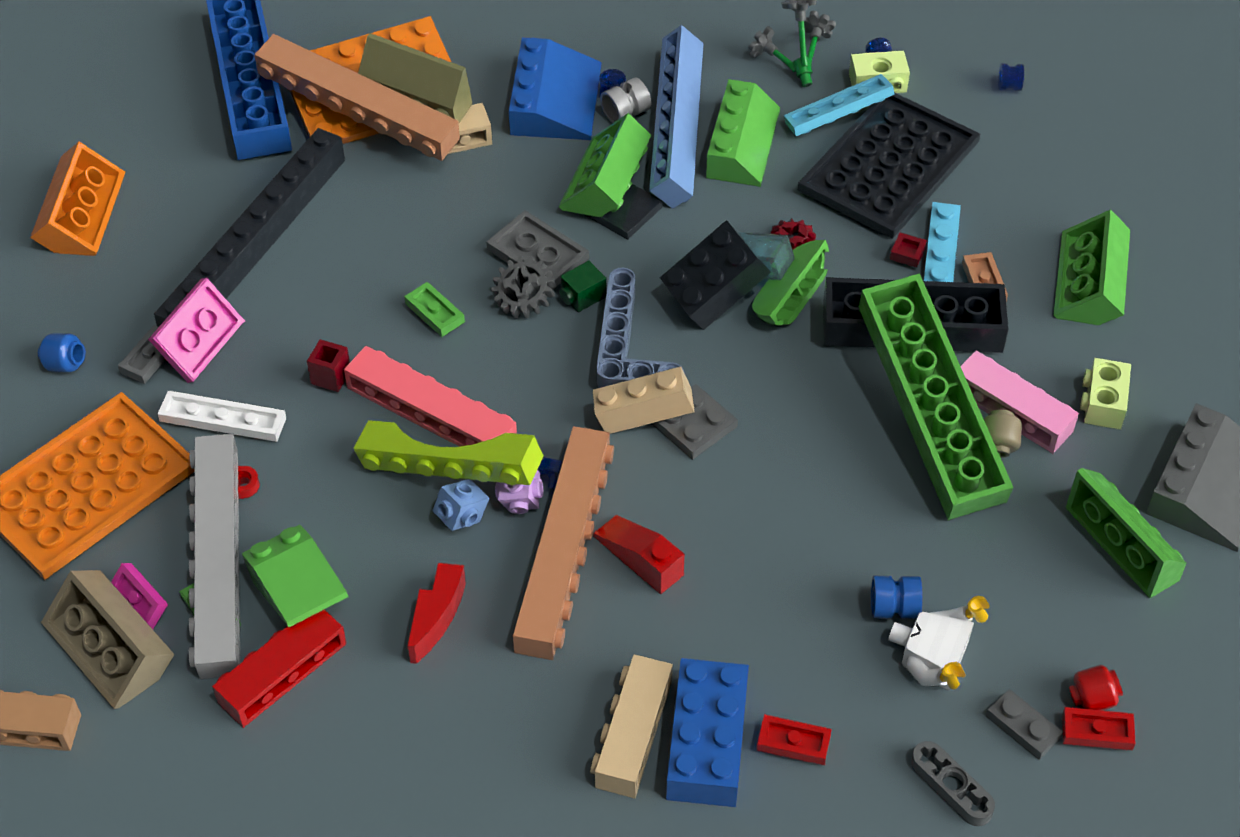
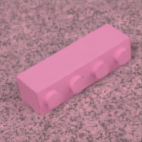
M975 351L961 365L978 408L988 414L994 410H1009L1021 420L1022 435L1052 454L1074 432L1079 415L1077 411L1050 396L1043 389L1037 388L1022 379L1018 374L999 365L992 358Z

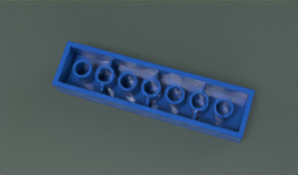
M206 0L237 159L242 160L292 151L279 83L271 79H265L257 72L254 55L269 39L261 1Z

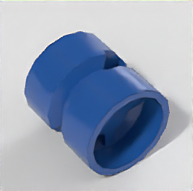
M873 575L871 582L872 618L892 619L895 613H898L901 619L918 618L919 613L922 612V582L920 576H901L898 581H894L892 576Z

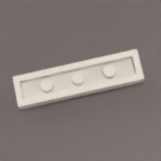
M168 391L158 412L160 422L277 442L286 420L285 410Z

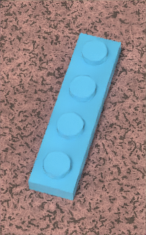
M880 74L785 114V123L795 136L806 134L812 129L832 123L845 115L856 113L866 106L882 102L885 98L895 95L894 88Z
M932 202L923 281L953 282L961 205Z

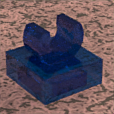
M543 457L537 470L540 472V478L543 475L549 476L548 488L555 489L557 484L556 475H559L563 461Z

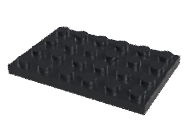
M895 93V95L885 98L882 102L872 104L798 182L797 190L893 239L980 140V133Z

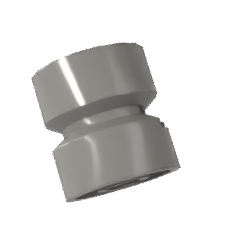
M637 77L621 83L620 87L616 86L601 93L600 96L602 109L612 123L627 113L635 116L649 110L651 107L648 89Z

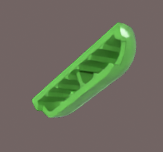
M814 240L802 244L783 259L753 301L752 308L761 320L771 325L781 326L789 325L796 319L827 274L828 269H824V252H829L826 240Z

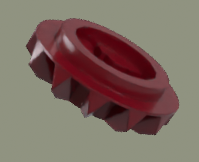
M792 217L788 222L780 220L778 225L772 226L770 234L772 246L785 255H788L798 246L816 239L812 225H805L804 220L794 222ZM798 233V236H793V238H790V240L788 241V235Z

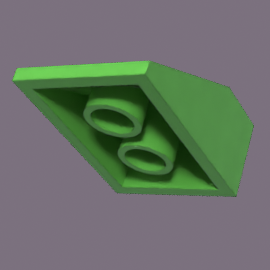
M300 524L283 530L279 535L267 541L256 543L251 549L242 553L254 585L288 627L349 597L313 538Z

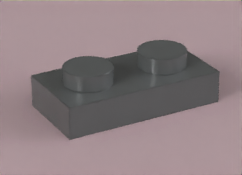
M153 325L118 365L121 374L145 384L166 359L148 340L158 329L157 326Z
M1010 689L987 710L986 717L1039 760L1062 737L1063 731Z

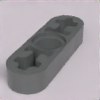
M924 741L917 744L911 759L914 771L967 823L973 826H984L989 823L995 809L993 797L937 743ZM922 755L926 758L933 756V763L931 761L922 762ZM936 769L940 771L938 776L935 775ZM949 776L956 777L961 781L962 788L950 790L944 785L943 779ZM967 791H970L969 798L966 796ZM972 804L975 806L984 805L983 812L981 810L972 811Z

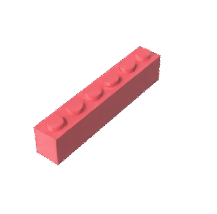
M365 346L344 369L346 385L349 390L457 446L477 444L504 433L517 434L516 422L508 415L497 413L488 408L484 403L474 401L462 395L457 389L448 388L437 382L433 377L425 376L413 370L409 365L389 358L382 351H376Z

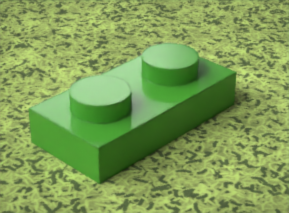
M428 282L404 296L405 304L441 337L465 323L464 314Z

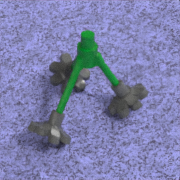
M785 0L781 2L782 8L795 11V20L798 21L801 57L792 62L780 53L778 47L772 42L775 32L770 26H767L763 33L758 31L755 34L754 38L757 41H753L748 48L751 50L749 55L756 58L765 51L770 56H776L793 72H796L797 78L801 79L802 86L807 87L813 84L810 75L813 73L811 67L816 43L820 40L821 36L824 38L831 37L836 22L833 20L829 21L830 17L826 14H822L819 17L817 11H810L809 18L806 17V10L809 6L816 5L817 0ZM805 33H810L811 40L808 55H806Z

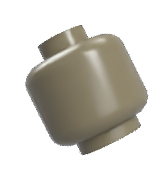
M994 410L984 418L1000 458L1008 457L1010 453L1017 451L1021 447L1022 423L1013 412L1009 410Z

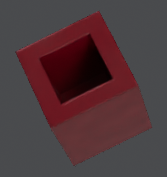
M319 339L307 359L311 384L339 392L346 380L344 369L350 363L348 348Z

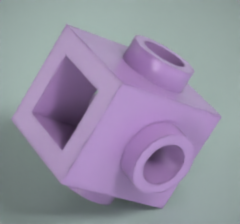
M538 470L531 485L496 483V498L511 513L524 514L530 509H539V498H542L544 489Z

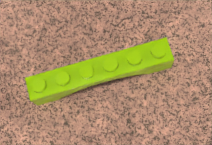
M368 420L353 448L364 469L372 471L384 470L396 473L422 474L424 476L450 477L452 479L461 478L481 482H500L509 485H531L543 458L542 451L534 435L504 433L473 445L439 447L412 439L401 431L394 422Z

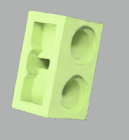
M1094 358L1092 368L1085 369L1082 386L1088 387L1087 392H1083L1080 403V410L1085 411L1084 423L1121 430L1127 412L1131 364Z

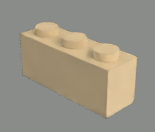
M681 367L593 390L595 415L603 430L610 432V434L694 412L692 389Z

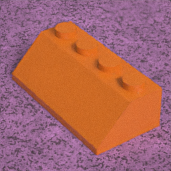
M78 141L59 160L30 238L53 253L95 256L101 244L125 171Z

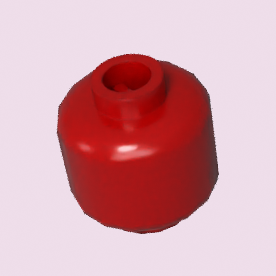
M1096 665L1076 672L1073 678L1074 685L1069 687L1075 707L1082 705L1083 709L1104 711L1113 708L1118 704V697L1123 695L1115 670H1108L1104 665Z

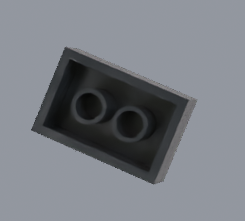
M726 220L664 273L660 279L688 316L704 330L768 276L771 271L741 234Z

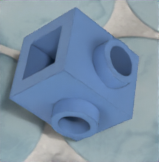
M471 479L447 484L441 487L438 492L433 512L451 531L470 527L481 521L489 497Z

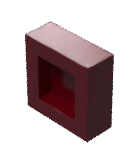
M900 232L891 250L890 260L917 268L926 249L927 240Z

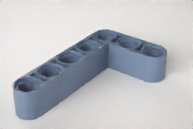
M624 267L614 269L609 275L597 360V389L677 367L682 368L681 365L673 362L628 359L635 303V274L632 270Z

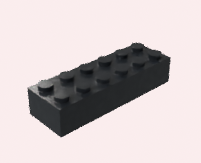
M826 277L823 298L824 345L875 347L859 309L861 293L864 289L895 280ZM923 281L953 351L1003 353L1009 330L1005 284Z

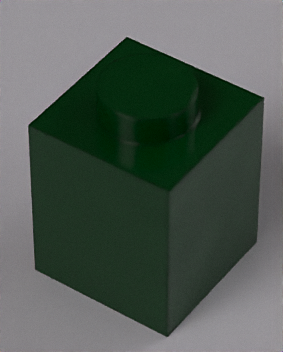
M589 260L561 275L560 296L567 305H571L578 313L606 298V277Z

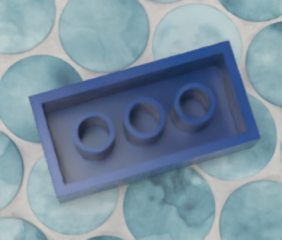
M681 658L667 776L666 800L736 807L749 665Z

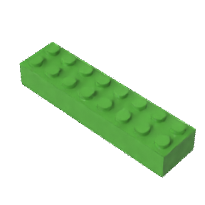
M920 273L862 290L859 303L860 312L947 519L951 520L1007 503L1013 490V485Z

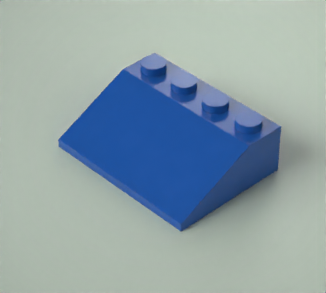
M522 37L509 107L510 135L591 140L602 63L550 39Z

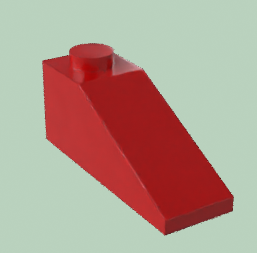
M615 515L593 533L594 538L659 594L665 592L684 576L685 554L663 535Z

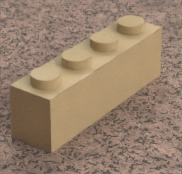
M634 654L630 667H623L620 677V686H623L620 695L615 694L610 708V714L613 715L611 724L605 723L601 734L600 743L604 744L601 754L595 753L590 773L595 774V788L636 799L671 687L673 664Z

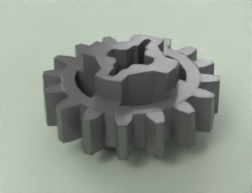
M519 256L518 263L516 264L508 260L509 267L507 269L500 267L498 270L501 276L493 277L496 286L492 287L491 291L495 296V302L505 314L511 311L514 318H518L520 313H523L525 318H529L530 311L533 310L537 315L540 314L539 307L541 305L549 306L547 297L552 298L555 296L552 288L556 287V283L550 268H547L542 260L536 263L533 256H530L527 262H524L522 256Z

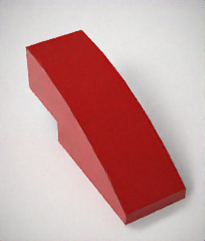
M438 563L433 590L419 589L408 641L410 663L417 664L441 639L452 622L461 603L466 585L464 565Z

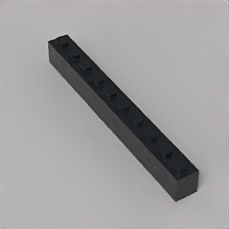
M317 128L154 313L157 327L165 321L202 278L207 277L225 299L228 298L344 163L345 156L341 136Z

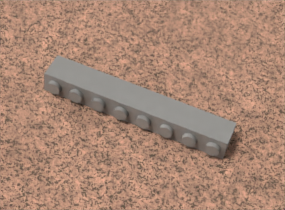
M233 434L195 437V450H190V465L192 469H195V476L190 477L189 484L191 495L195 496V503L189 505L191 523H195V531L189 533L191 551H195V559L189 560V572L191 579H195L194 588L189 589L190 607L194 608V617L189 618L191 638L194 637V647H189L190 667L196 668L200 679L218 678L222 674L232 671L240 664L238 449Z

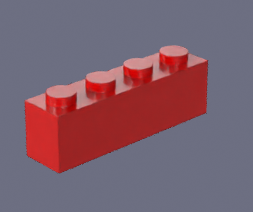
M322 610L291 627L287 626L283 630L275 632L266 644L257 651L250 652L242 663L218 678L217 682L212 686L217 703L244 728L347 644L343 626L326 610Z

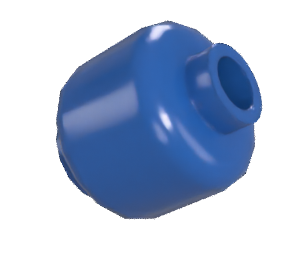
M69 333L49 334L42 340L38 348V357L42 366L51 372L70 373L76 371L84 362L86 354L85 347L76 335Z

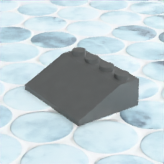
M1196 403L1153 492L1146 514L1238 552L1240 547V426L1225 414Z

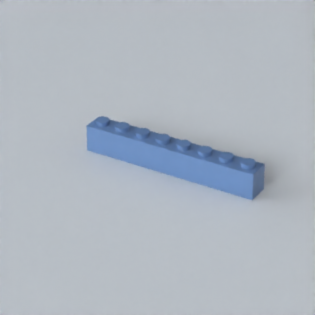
M682 25L662 38L649 188L651 193L672 209L683 202H687L693 196L703 42Z

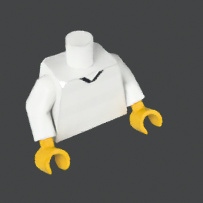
M975 596L968 602V606L930 613L921 612L913 628L894 622L888 641L905 646L902 665L907 668L922 686H940L949 691L950 689H957L960 685L957 677L964 678L966 676L960 663L969 643L974 625L971 621L974 617L977 622H986L988 614L985 609H988L990 605L983 596Z

